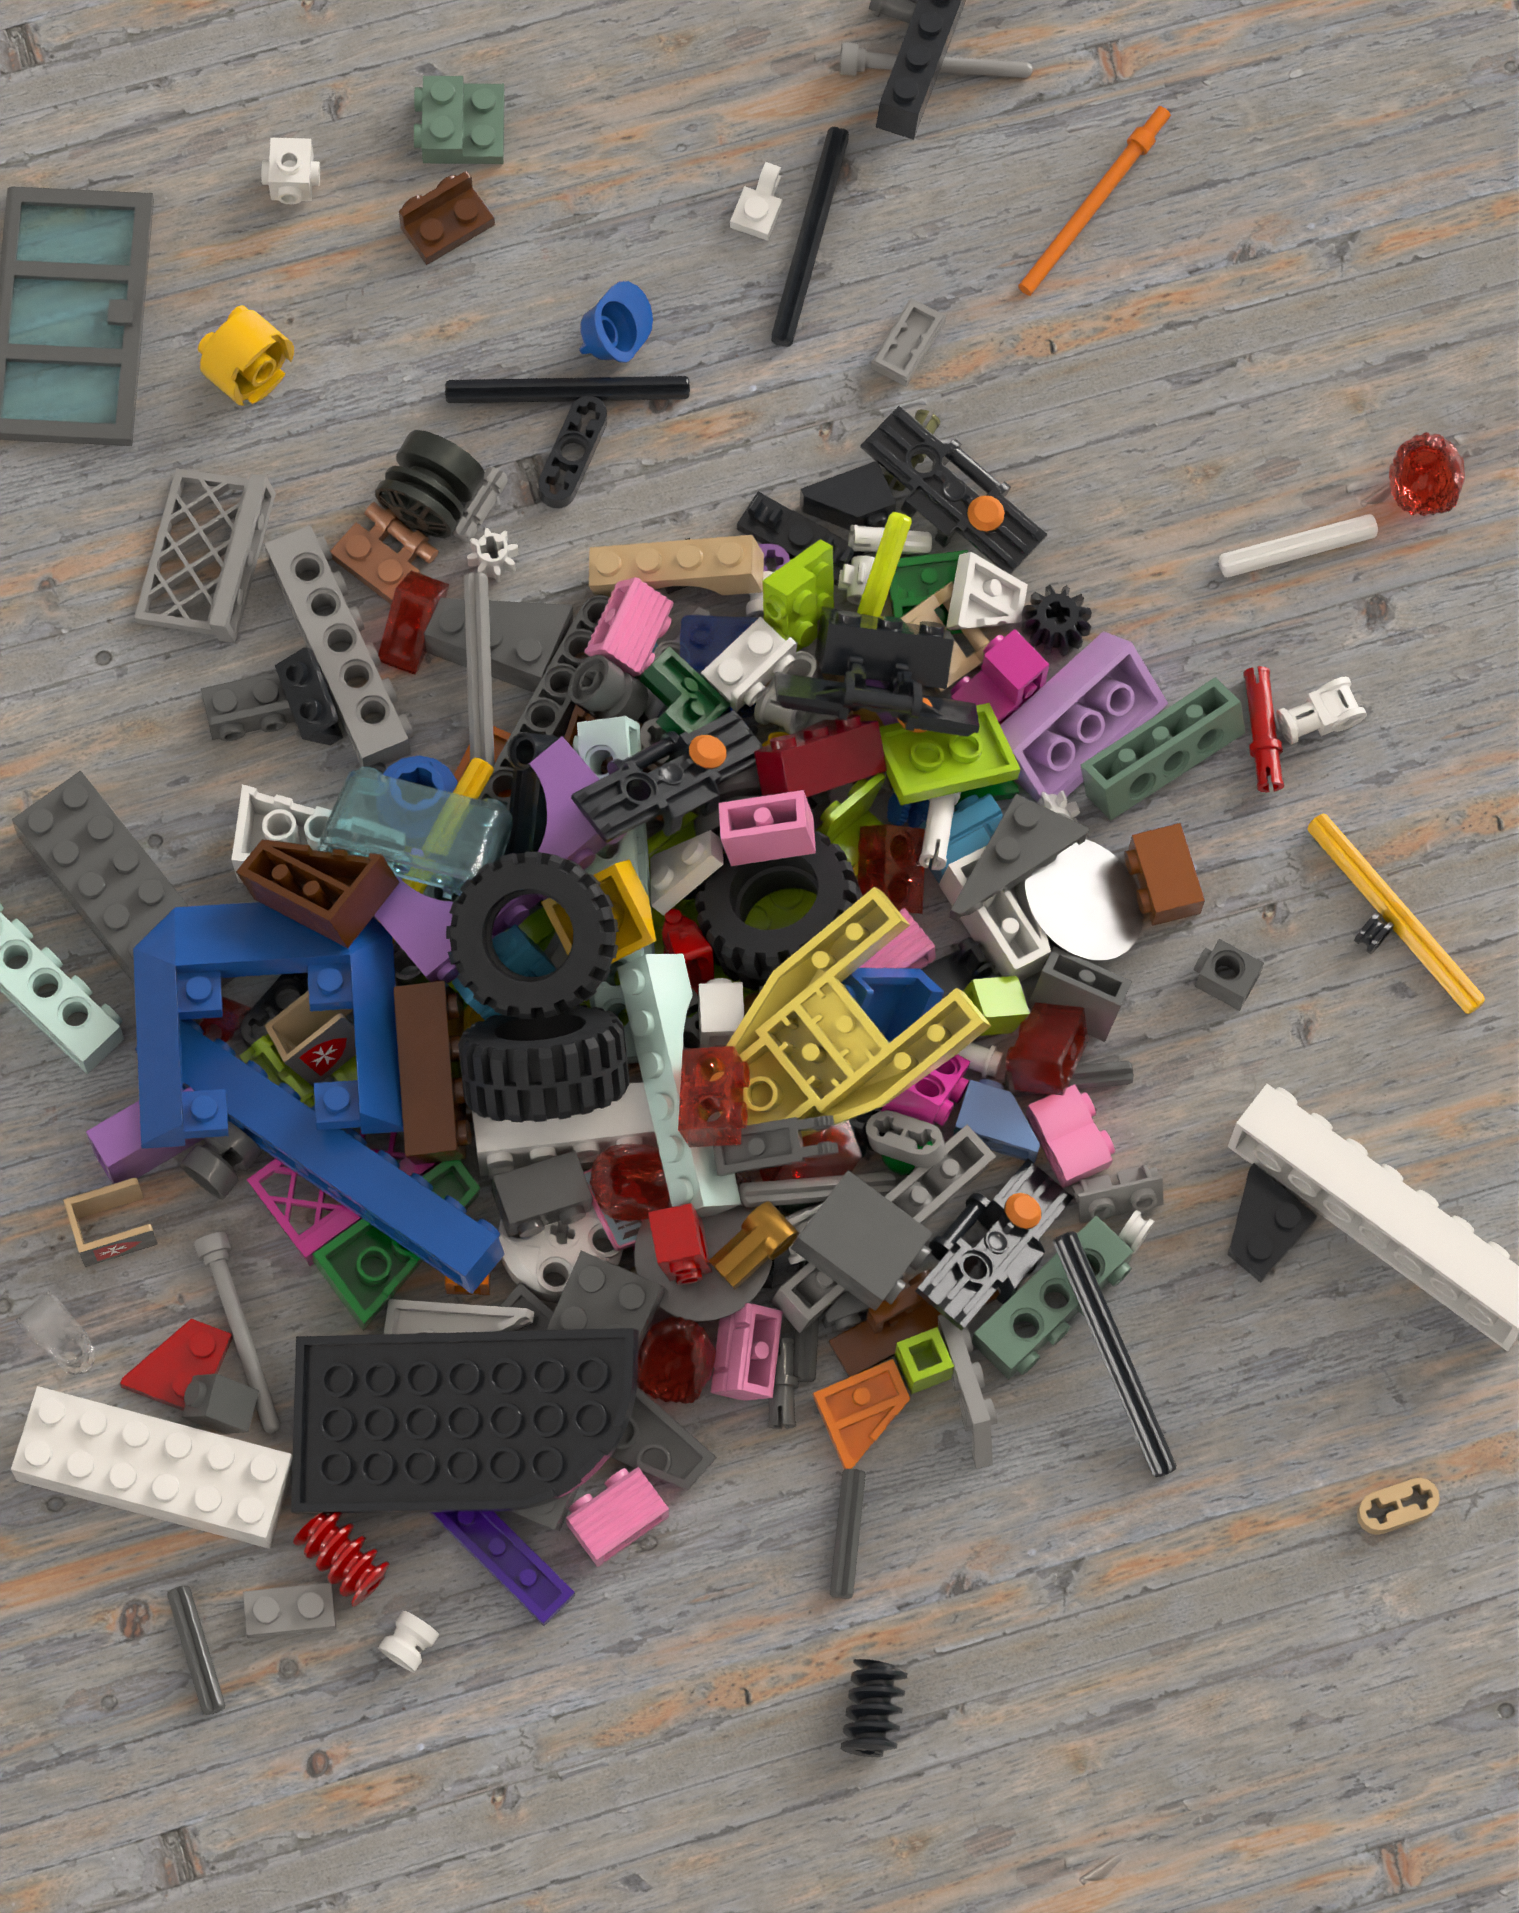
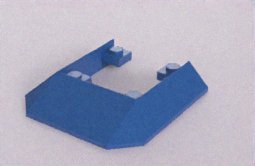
M260 902L175 907L133 948L142 1149L186 1146L185 1139L229 1136L226 1089L183 1092L180 1020L223 1017L221 978L308 973L310 1011L353 1009L357 1080L314 1083L317 1130L361 1127V1134L404 1132L394 987H396L393 937L374 917L371 918L350 947L346 948Z

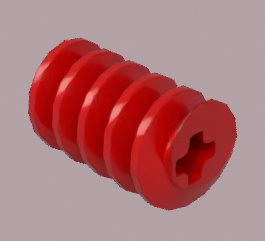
M322 1512L301 1528L293 1539V1543L296 1546L306 1544L304 1555L309 1559L318 1557L316 1568L319 1571L323 1572L331 1569L328 1574V1581L331 1584L342 1582L339 1589L340 1594L344 1597L354 1595L351 1604L352 1607H355L369 1597L381 1584L390 1563L385 1561L374 1566L372 1562L378 1550L374 1548L365 1553L360 1551L367 1538L364 1535L352 1541L348 1538L354 1528L353 1523L339 1528L337 1523L343 1513L334 1512L327 1515Z

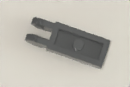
M833 1115L801 1120L793 1117L711 1132L717 1175L725 1176L806 1162L805 1158H816L839 1153L837 1143L828 1141L804 1147L801 1131H820L835 1126Z

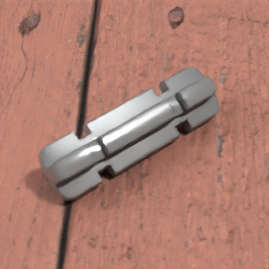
M489 467L486 470L482 484H480L472 500L465 504L461 519L456 520L455 529L452 534L457 539L468 543L478 531L476 529L477 525L483 523L498 499L496 497L497 493L500 494L507 484V475L503 471L495 467Z

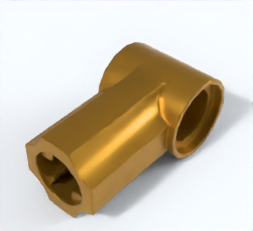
M770 1201L762 1203L753 1210L741 1225L742 1230L708 1260L735 1290L768 1259L773 1260L783 1254L799 1236V1232Z

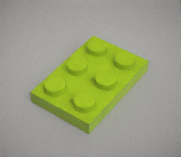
M990 703L976 705L980 725L979 732L973 733L968 737L933 731L911 732L905 730L900 723L879 727L887 768L885 772L900 805L1018 779L1021 770Z

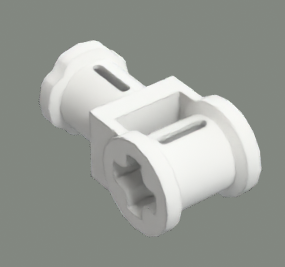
M1349 677L1334 679L1321 686L1318 690L1308 693L1306 702L1290 710L1281 708L1276 711L1280 730L1290 745L1297 743L1298 737L1318 730L1320 735L1323 736L1333 731L1338 732L1351 728L1365 719L1367 713L1363 707L1358 706L1350 690L1352 683Z

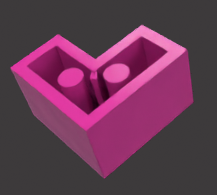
M1016 629L1006 637L998 635L991 640L983 650L982 670L972 679L968 676L962 678L950 691L952 695L950 697L951 700L971 702L976 705L990 703L1000 725L1046 684L1049 663Z

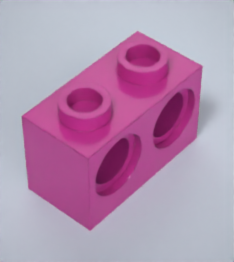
M958 1054L883 1106L881 1111H894L933 1125L937 1123L943 1126L954 1106L951 1100L959 1103L968 1087L969 1080L964 1078L971 1061Z

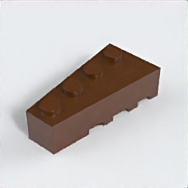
M445 981L394 987L405 1156L415 1165L466 1159V1146L471 1145L472 1136L470 1123L466 1119L458 1049L459 1040L464 1032V1001L460 998L459 993H456Z

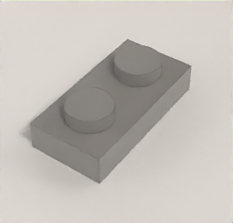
M331 1583L243 1591L247 1638L336 1629L333 1585Z

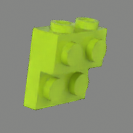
M821 539L762 580L764 621L785 641L791 637L797 643L796 652L809 646L817 638V621L820 620L822 606L834 609L833 546Z

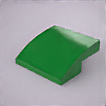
M968 550L900 558L889 589L893 617H902L951 581L954 583L959 555L968 553ZM941 604L934 611L946 627L949 612ZM947 629L948 631L951 632L952 635H954V634H962V633H963V632L961 631V629H959V630H949V629Z

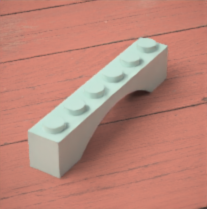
M645 954L617 967L671 1204L672 1207L691 1203L700 1217L716 1215L741 1205L735 1174L717 1175L712 1136L705 1127L697 1110L687 1080L683 1056V1032L687 1010L693 994L684 955Z

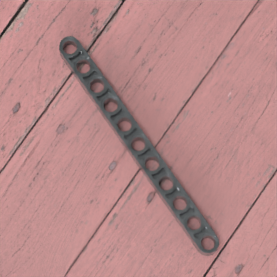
M604 595L592 596L580 608L495 762L493 774L423 895L438 900L447 895H456L458 897L455 901H457L462 893L460 888L467 879H472L479 873L478 869L488 862L493 863L499 860L505 849L510 796L502 798L498 797V795L504 790H511L514 767L511 765L508 757L510 742L518 733L546 734L559 738L561 736L565 737L573 710L577 704L570 699L569 692L557 693L555 691L560 687L569 686L570 679L575 670L583 661L590 657L588 656L583 659L574 658L577 654L585 652L584 650L588 647L591 635L595 632L594 628L598 625L594 624V621L601 618V614L605 611V606L608 604L610 597ZM542 721H553L548 727H536ZM485 825H496L495 829L490 832H479L480 828ZM472 859L477 861L470 868L459 867L466 860ZM396 942L393 947L396 987L429 983L430 981L419 968L411 975L400 974L404 968L416 965Z

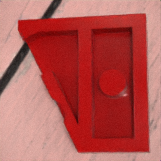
M191 1318L128 1372L120 1382L121 1388L184 1411L185 1392L192 1382L193 1376L218 1374L233 1339L232 1334Z

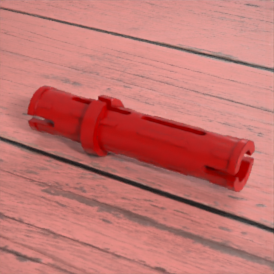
M1257 666L1259 683H1256L1253 667L1243 672L1253 740L1249 745L1250 756L1255 758L1257 790L1269 793L1268 776L1270 775L1274 792L1284 788L1279 758L1283 748L1282 742L1277 739L1270 669Z

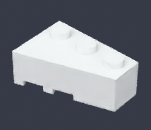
M986 846L948 865L939 886L952 907ZM1025 880L1005 893L1003 891L998 892L984 901L982 908L971 915L960 918L975 942L980 941L982 944L981 951L987 958V962L995 964L994 973L1000 972L1002 977L1016 976L1019 981H1022L1040 972L1051 953L1047 934L1039 926L1028 904Z

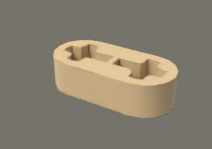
M1414 1478L1372 1492L1365 1496L1358 1507V1523L1366 1532L1379 1535L1423 1521L1430 1517L1438 1507L1440 1500L1439 1491L1435 1484L1428 1479ZM1413 1489H1417L1420 1495L1427 1494L1429 1496L1423 1510H1420L1417 1504L1403 1507L1401 1502L1411 1498ZM1372 1503H1376L1379 1509L1392 1505L1395 1509L1385 1515L1384 1523L1379 1524L1377 1518L1369 1519L1367 1513L1372 1508Z

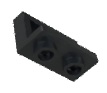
M304 647L276 664V671L302 739L330 746L342 739L343 735L337 722L338 716L313 650Z

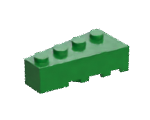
M461 1160L442 1162L422 1176L433 1187L432 1191L443 1199L447 1195L453 1197L466 1210L478 1198L480 1193V1186ZM361 1219L313 1253V1263L363 1331L423 1262L421 1258L364 1219Z

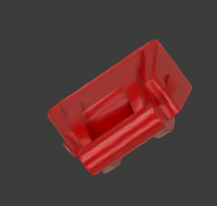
M670 909L665 914L662 929L663 954L684 955L691 989L698 995L699 984H705L715 979L713 949L694 921L683 916L679 910Z

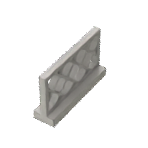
M176 468L134 616L137 623L216 635L219 641L235 643L276 492L267 476L250 474L249 479ZM185 482L201 484L206 491L205 494L188 505H185L181 499ZM230 489L242 490L240 502L224 511L216 498ZM213 501L221 514L200 527L192 513ZM180 504L182 508L177 511L178 505ZM188 516L196 530L175 543L170 535L172 526ZM235 517V521L233 524L231 519ZM227 522L232 530L230 539L214 549L206 535ZM202 538L210 552L189 564L181 551ZM169 541L171 546L167 548V544ZM177 554L185 568L164 580L160 574L162 563ZM225 554L224 561H222L220 557ZM217 560L221 566L220 575L217 579L204 586L196 572ZM192 576L200 589L179 602L171 588ZM159 579L161 583L156 586L157 580ZM167 591L175 605L162 614L148 613L151 601ZM213 592H215V593H214V597H213V599H212L211 596H210V594H212ZM206 597L211 605L207 621L190 619L185 610ZM181 613L184 618L176 616Z

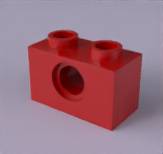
M691 1203L648 1212L657 1263L669 1281L676 1280L677 1284L680 1285L691 1284L701 1281L703 1279L702 1274L712 1273V1267L708 1261L710 1257L703 1221Z

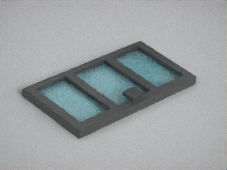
M15 186L7 188L0 258V440L132 446L154 207L153 193Z

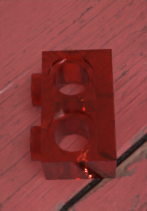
M888 824L860 826L858 884L863 896L873 887H876L884 892L898 911L905 908L909 914H923L925 867L920 865L919 858L922 852L925 829Z
M734 1046L682 1050L678 1131L690 1148L741 1144V1130L748 1125V1110L746 1103L743 1101L744 1088H748L750 1085V1069L747 1061L741 1059ZM724 1072L718 1080L710 1081L714 1074ZM722 1112L718 1119L707 1122L712 1114Z

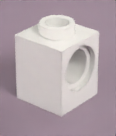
M717 978L705 984H699L698 1017L700 1048L726 1047L744 1018L742 982L732 983L729 979Z

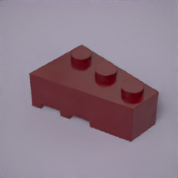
M858 714L848 715L847 721L838 718L835 720H821L791 735L772 738L769 745L754 751L762 796L804 790L806 797L887 771L879 722L861 721Z

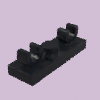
M759 491L737 523L738 531L745 535H753L755 540L761 544H775L784 548L789 554L790 560L820 539L833 546L834 585L838 586L840 570H843L844 564L851 565L853 557L864 556L865 553L854 551L853 548L848 546V541Z

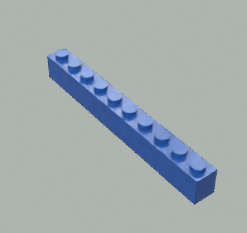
M192 1019L180 1020L183 1090L189 1087L193 1091L226 1089L228 1121L247 1134L261 1149L471 1294L505 1255L499 1240L501 1234L491 1223L482 1218L476 1222L466 1215V1209L456 1199L448 1195L443 1199L432 1191L433 1187L426 1179L417 1173H412L409 1176L400 1170L399 1163L387 1152L379 1150L376 1153L368 1148L364 1138L351 1128H346L344 1131L342 1129L317 1130L315 1105L310 1108L302 1103L299 1094L289 1085L281 1082L278 1086L267 1079L269 1077L268 1074L255 1062L249 1060L245 1064L235 1057V1051L223 1040L216 1038L213 1042L204 1036L203 1029Z

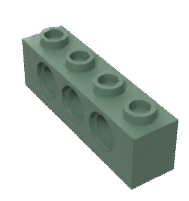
M1216 677L1080 764L1086 796L1110 821L1245 734L1241 701Z
M1097 1215L1077 1233L1089 1263L1097 1270L1098 1275L1096 1279L1101 1290L1108 1283L1115 1287L1132 1270L1128 1264L1134 1251ZM1057 1253L974 1332L972 1344L1008 1380L1017 1371L1021 1375L1027 1373L1040 1359L1037 1352L1048 1341L1053 1346L1057 1344L1071 1329L1068 1322L1078 1312L1084 1316ZM1051 1292H1058L1066 1298L1067 1305L1059 1309L1052 1308L1046 1304L1044 1296ZM1026 1321L1035 1327L1037 1334L1031 1338H1022L1015 1333L1013 1326L1018 1322Z

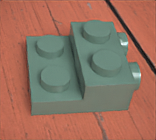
M423 76V87H415L414 91L415 112H422V124H414V148L422 149L423 163L504 164V84L464 83L463 76Z

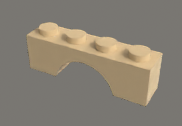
M753 535L590 547L589 587L595 596L604 595L611 597V592L615 589L617 582L634 577L641 579V582L647 583L654 590L671 586H693L709 589L721 595L763 592L764 553Z

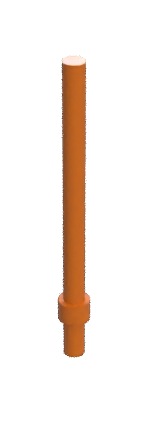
M1158 106L1142 127H1137L1127 139L1128 146L1018 285V288L1024 294L1032 295L1139 156L1146 155L1156 142L1155 136L1171 117L1170 112L1166 108Z

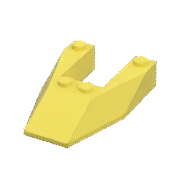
M873 887L773 970L700 1086V1089L731 1128L793 1117L801 1120L833 1115L834 1125L868 1113L885 1106L957 1055L991 1027L990 1023L965 992L956 988L890 1043L879 1031L841 982L910 926L881 890ZM801 1131L802 1138L818 1131Z

